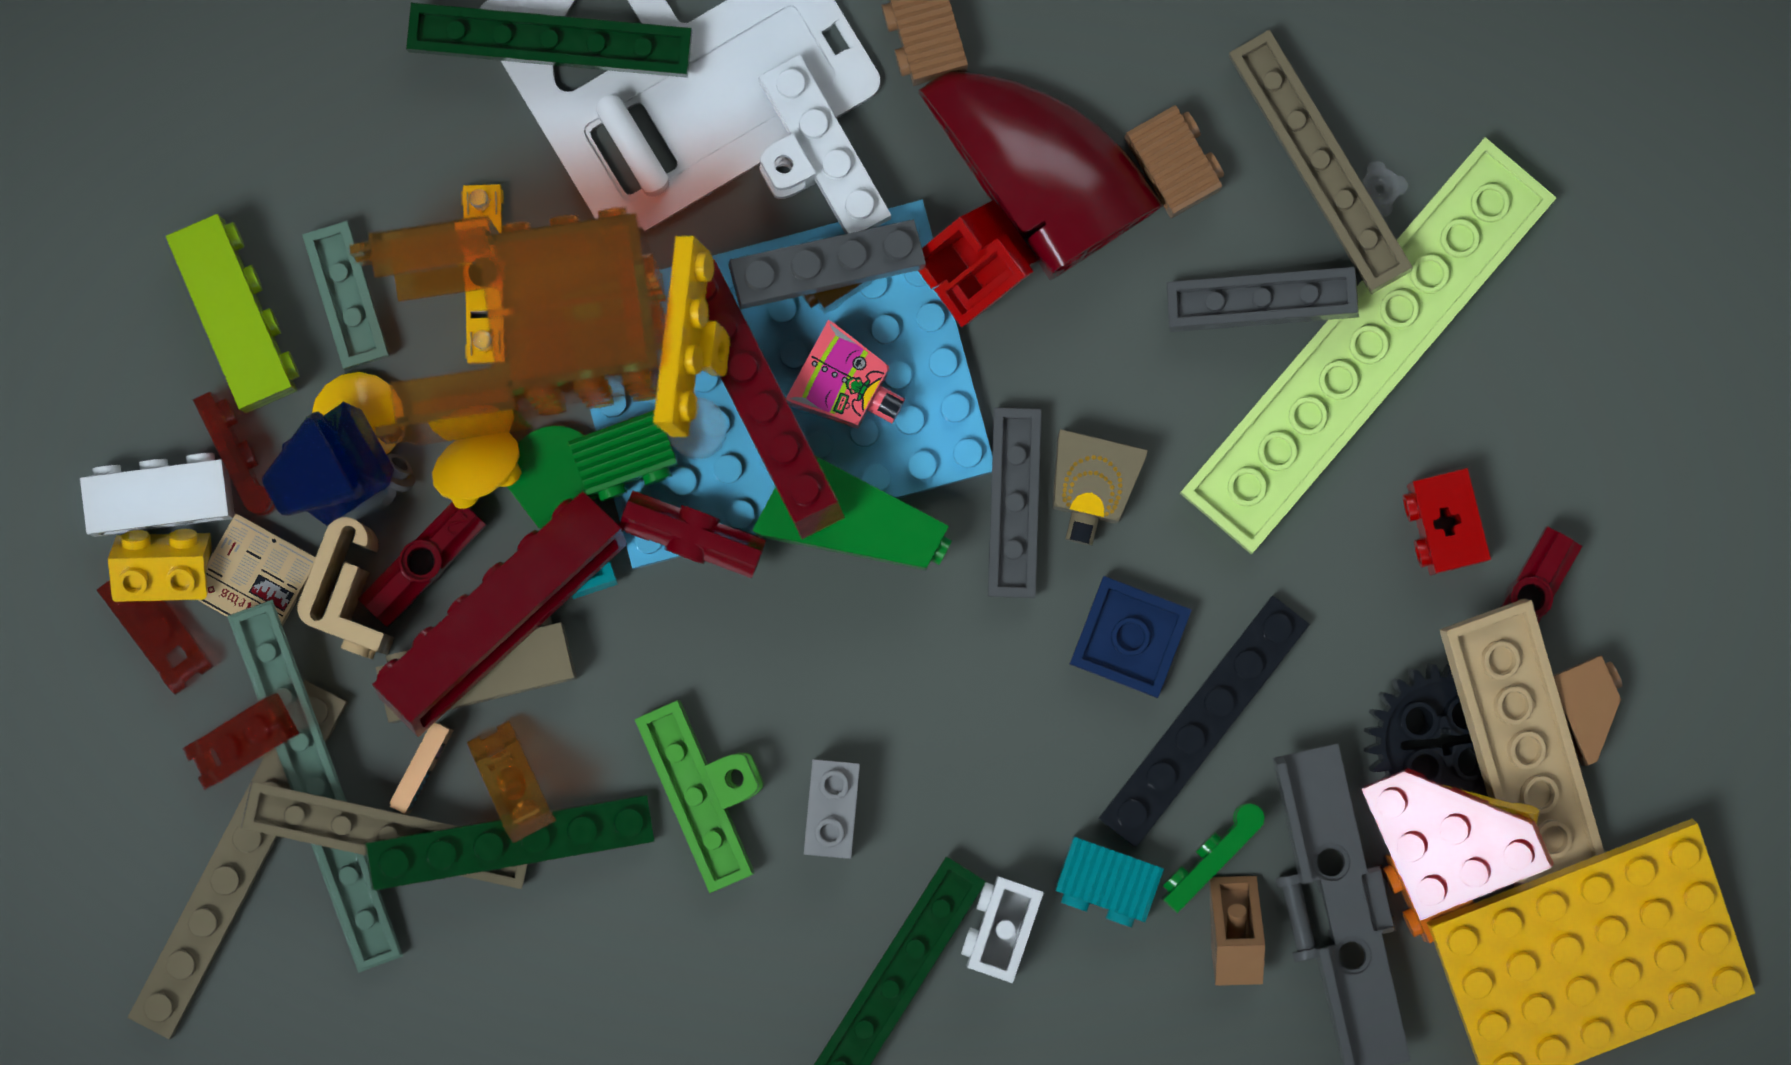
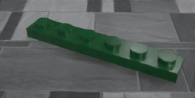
M411 3L406 49L411 53L688 78L693 31L692 28Z
M639 795L364 842L371 890L374 891L654 842L648 797L647 795Z
M946 856L814 1065H871L986 882L985 880Z

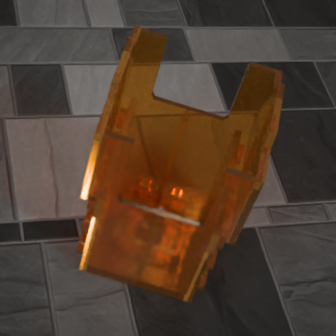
M625 207L609 208L599 211L598 219L579 221L578 215H563L549 219L550 226L531 228L530 222L506 224L501 226L502 233L498 232L490 218L486 215L368 233L367 242L349 245L350 255L355 259L356 263H359L361 266L373 264L375 278L394 275L398 302L484 289L495 362L485 369L390 383L395 416L394 424L375 427L376 437L385 444L408 442L420 446L533 429L531 410L533 409L539 411V416H548L567 412L566 404L582 402L586 405V409H594L614 405L613 397L630 395L633 398V402L656 399L666 314H664V309L661 307V302L666 301L663 275L660 273L657 261L654 260L653 253H650L649 240L637 214H627V208Z

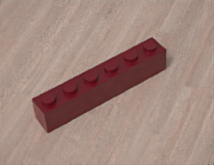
M713 259L714 273L712 280L707 282L705 296L708 305V321H717L726 330L730 340L727 372L725 376H720L796 529L801 538L804 539L845 517L715 259Z
M583 491L574 499L568 498L564 500L554 510L552 519L542 529L531 531L520 541L517 546V552L505 563L498 562L493 565L483 576L481 585L470 595L464 594L458 597L450 605L447 616L435 627L429 626L422 630L413 640L412 648L399 660H390L380 669L377 674V680L372 684L379 698L419 738L627 545L621 527Z

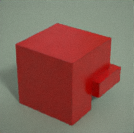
M992 200L960 216L922 247L926 265L924 269L918 271L931 289L936 287L934 291L962 328L971 323L1034 271L1031 266L1038 259L997 202Z

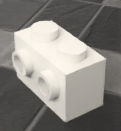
M999 876L996 877L994 885L985 882L976 908L984 912L979 930L969 928L961 951V955L969 957L966 965L967 968L1013 983L1044 892Z

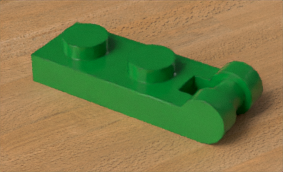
M1242 804L1238 806L1232 816L1234 824L1221 837L1216 832L1212 833L1195 851L1201 858L1188 871L1183 866H1180L1164 882L1162 886L1168 892L1161 899L1174 912L1178 913L1262 827L1265 817L1264 812L1259 806L1255 804Z

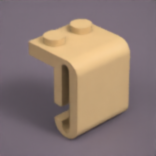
M341 517L332 521L325 532L298 602V615L306 625L344 639L341 645L342 649L373 660L376 651L388 655L395 637L351 621L369 572L344 563L322 618L354 534L353 543L376 553L378 551L377 536L369 527L354 519Z

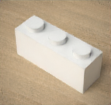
M200 453L186 456L187 464L168 466V459H154L139 462L140 470L122 472L121 465L92 468L93 476L80 478L86 533L99 537L122 534L132 530L145 531L233 519L235 513L229 464L222 459L215 460V453Z

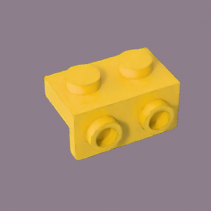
M178 529L169 534H149V532L144 530H132L122 535H116L108 556L112 600L115 602L205 599L208 594L206 568L212 551L210 533H197L192 529Z

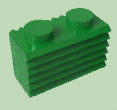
M655 410L568 441L589 497L598 495L600 501L603 502L626 494L625 484L643 478L645 486L672 477L670 468L678 466V462L668 434L653 422Z

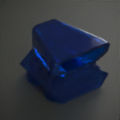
M343 402L324 416L320 412H313L307 416L293 436L282 444V451L263 475L262 483L281 515L290 516L308 512L323 524L329 526L332 521L354 511L358 505L376 493L385 490L390 485L394 467L363 411Z

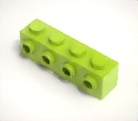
M215 214L166 235L167 242L239 410L248 413L297 392L293 379L300 377L299 371L290 352L281 353L275 336L281 334V329L271 308L262 309L256 293L263 291V287L253 265L245 267L238 250L245 248L235 223L226 224L219 214Z

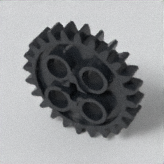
M1427 664L1426 678L1417 669H1410V684L1408 685L1401 679L1394 678L1392 683L1397 693L1394 696L1384 692L1378 694L1386 705L1384 710H1369V713L1379 720L1378 726L1364 728L1365 733L1376 737V743L1365 747L1364 752L1377 754L1379 760L1368 767L1369 771H1384L1386 775L1383 778L1407 768L1412 769L1414 759L1419 755L1425 754L1431 764L1430 771L1425 778L1442 785L1488 797L1477 757L1475 767L1469 773L1463 774L1458 766V757L1462 751L1471 748L1475 753L1472 741L1444 743L1442 748L1428 745L1407 750L1401 748L1403 741L1434 739L1440 737L1441 733L1454 736L1469 734L1467 723L1464 726L1458 727L1452 719V711L1455 705L1460 702L1450 665H1446L1441 676L1437 665ZM1418 707L1424 714L1425 722L1418 732L1411 733L1406 726V716L1410 710Z

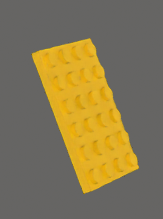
M1693 818L1427 922L1478 1065H1574L1755 994L1699 825Z

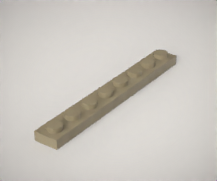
M304 680V687L325 744H327L348 701ZM272 741L252 781L291 789ZM251 783L127 1017L169 1040L173 1038L278 838V836L241 828Z

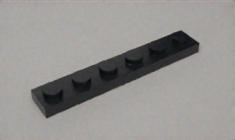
M1272 595L1098 819L1131 845L1137 847L1310 624Z

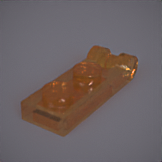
M508 720L496 726L497 732L484 739L477 736L468 741L467 745L505 830L514 843L551 824L556 819L524 752L522 743L513 725Z

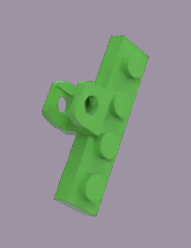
M681 700L672 702L634 719L709 893L755 874L727 809L754 797L764 787V781L753 756L746 752L737 753L708 764ZM735 769L743 774L744 781L741 786L736 785L732 780V773Z

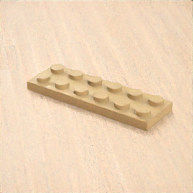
M1522 599L1439 629L1488 797L1510 803L1528 804L1538 808L1540 811L1537 827L1554 865L1548 870L1513 883L1514 887L1605 853L1532 600Z

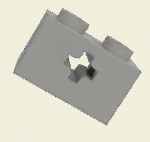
M812 759L803 855L851 859L860 764Z

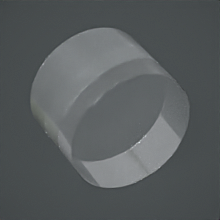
M697 397V415L690 423L689 437H670L668 435V438L679 454L689 459L701 460L713 456L722 448L727 436V424L723 413L716 404L708 399Z

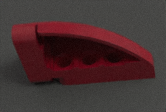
M959 71L944 73L919 89V95L989 199L997 202L1021 237L1024 239L1038 230L1028 239L1027 245L1037 257V262L1049 280L1062 275L1163 206L1137 166L1108 134L1072 106L1042 91L1016 81Z

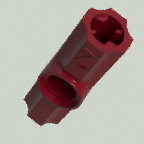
M632 491L619 525L626 533L665 546L664 550L701 564H704L706 561L751 579L754 576L766 544V540L761 539L759 536L721 524L720 519L684 505H681L679 508L636 491Z
M451 502L415 541L410 542L403 548L400 556L358 600L389 628L431 583L441 578L451 562L487 525L469 507L460 509ZM419 550H430L435 559L433 569L425 575H416L411 568V558Z
M1546 526L1517 578L1508 586L1505 599L1500 607L1518 601L1519 590L1527 584L1533 585L1538 589L1541 597L1538 607L1534 609L1539 624L1542 617L1551 609L1556 592L1583 546L1566 535Z

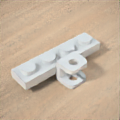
M799 54L759 75V83L789 134L767 147L760 156L761 164L759 170L773 196L777 199L792 197L815 185L816 181L845 234L876 228L891 220V213L801 55ZM780 166H786L791 171L780 173L776 169Z

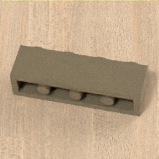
M549 616L449 710L576 680L577 676L564 624L561 622L553 624L552 618ZM408 651L385 656L386 662L388 663L392 659L399 660ZM383 666L376 667L377 674ZM384 703L388 722L393 724L402 722Z

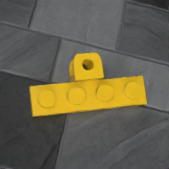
M676 236L655 404L653 422L670 437H689L690 423L696 418L698 408L697 397L694 393L696 374L706 371L711 376H725L727 372L730 346L729 336L717 321H708V305L705 300L707 282L712 280L714 273L713 257L710 254L711 252L694 236Z

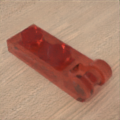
M209 391L193 399L244 506L259 516L271 515L275 512L278 505L277 496L273 491L260 485L253 470L254 467L259 465V462L247 440L239 442L232 428L233 425L239 422L227 398L219 401L217 395Z
M110 580L97 589V592L157 670L167 687L175 695L187 687L186 681L198 672L204 675L214 667L209 657L166 600L115 602L112 600ZM181 647L187 658L174 667L167 657Z
M277 692L263 698L202 738L185 746L182 750L188 762L193 760L201 774L197 779L203 790L206 791L234 776L297 737L300 733ZM213 749L221 762L219 766L210 752Z

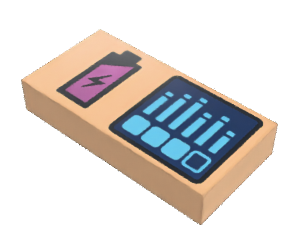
M437 722L429 727L389 803L391 804L390 807L403 814L411 813L454 730Z

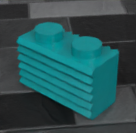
M1072 837L1054 890L1063 893L1060 903L1086 912L1089 909L1090 903L1108 909L1105 919L1132 928L1135 919L1146 922L1164 868Z

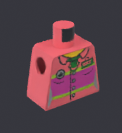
M829 320L785 398L791 407L854 428H859L868 411L892 424L905 401V398L882 386L890 371V367Z

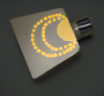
M1060 429L1056 442L1053 509L1071 513L1066 540L1093 546L1099 520L1114 524L1119 522L1144 464L1148 450Z

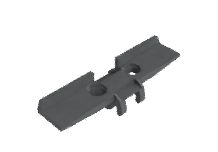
M1339 744L1274 757L1273 762L1298 872L1275 878L1277 887H1283L1297 951L1292 952L1294 962L1314 958L1318 960L1342 1065H1395L1409 1062L1411 1059L1382 934L1393 932L1397 928L1394 915L1391 916L1383 882L1385 876L1382 864L1366 867ZM1327 848L1337 850L1343 857L1341 871L1332 876L1323 875L1317 867L1318 855ZM1316 881L1319 893H1322L1330 928L1328 929L1330 943L1321 946H1315L1301 885ZM1347 942H1357L1364 950V961L1355 969L1344 968L1338 959L1340 947Z

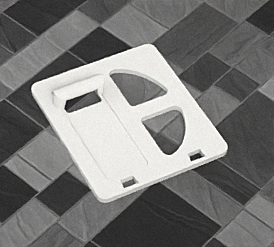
M487 0L479 9L567 17L577 0ZM627 0L642 24L692 28L688 78L606 71L576 90L566 92L559 89L556 85L554 65L501 61L605 236L617 244H625L634 240L761 164L760 156L762 152L773 143L789 135L759 83V75L800 54L836 119L874 97L880 87V75L835 0H726L689 23L680 22L666 0ZM834 24L850 48L837 55L834 54L822 34L832 28ZM635 104L644 106L677 161V167L667 174L628 111ZM602 124L606 127L639 182L641 189L633 194L628 195L624 192L591 137L593 129Z

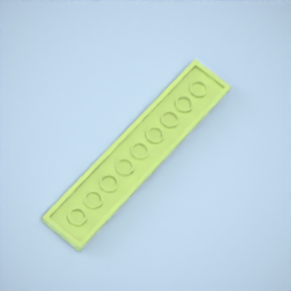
M1485 137L1397 239L1413 267L1412 271L1373 294L1369 292L1362 280L1357 286L1359 317L1328 320L1180 494L1246 551L1252 554L1557 197Z

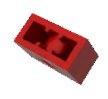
M1468 468L1413 481L1407 485L1409 493L1403 494V504L1408 521H1416L1420 539L1414 540V547L1421 568L1428 566L1431 576L1491 560ZM1440 510H1442L1445 518L1453 517L1455 521V526L1448 529L1449 536L1447 537L1443 529H1435L1433 521L1440 518Z

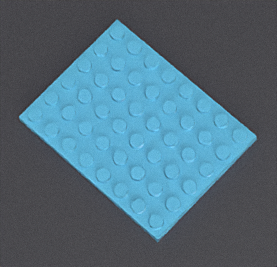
M923 199L889 208L891 220L878 226L881 227L914 219L921 247H924L933 239ZM839 222L713 255L712 257L715 259L738 304L728 266L730 259L844 235L845 232ZM672 267L560 296L596 431L655 410ZM919 271L872 280L870 285L825 314L819 305L810 308L802 296L741 309L785 398L828 320L843 329L890 367V371L882 386L905 398L904 404L892 424L868 411L859 428H854L789 405L815 456L895 498L992 473V452L956 320L934 291L936 287L931 289ZM701 371L699 374H696L694 393L697 397L698 408L696 418L690 423L689 437H670L668 435L678 462V466L670 468L672 477L645 486L643 478L625 484L627 493L614 498L619 520L621 522L624 509L632 491H636L679 508L681 505L693 508L720 519L721 524L756 535L752 530L768 502L775 485L720 376H711L706 371ZM623 531L632 569L681 557L664 550L665 546L644 540Z

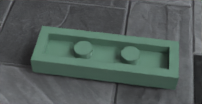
M344 221L302 234L343 369L346 371L390 357L349 222Z

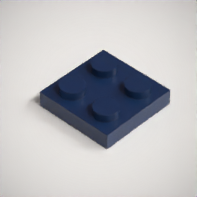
M1103 576L1069 665L1158 698L1192 610Z

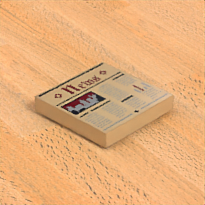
M235 514L208 561L206 568L207 597L198 601L228 616L273 600L283 626L304 589L316 557L246 518Z

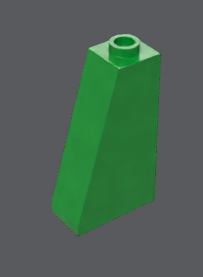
M817 456L815 458L845 518L802 539L775 487L752 530L754 534L762 538L924 571L927 570L931 562L940 565L953 541L945 537L949 528L948 525Z

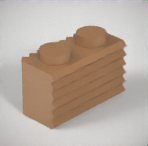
M889 0V3L881 5L888 32L897 30L902 45L901 48L894 49L900 74L902 77L910 75L913 86L933 81L944 73L967 71V59L949 0Z
M1176 105L1126 132L1124 138L1170 219L1218 193L1222 188L1219 179L1224 177V172L1214 154L1209 152L1204 155L1201 147L1198 145L1196 138L1201 136V133L1193 117L1188 111L1181 114Z

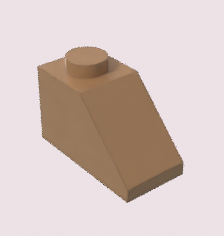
M1602 656L1593 657L1553 675L1575 752L1581 766L1591 765L1598 761L1621 701L1617 689L1622 687L1620 676L1611 661L1605 663Z
M1257 876L1212 877L1209 880L1211 949L1215 986L1263 984L1265 940Z

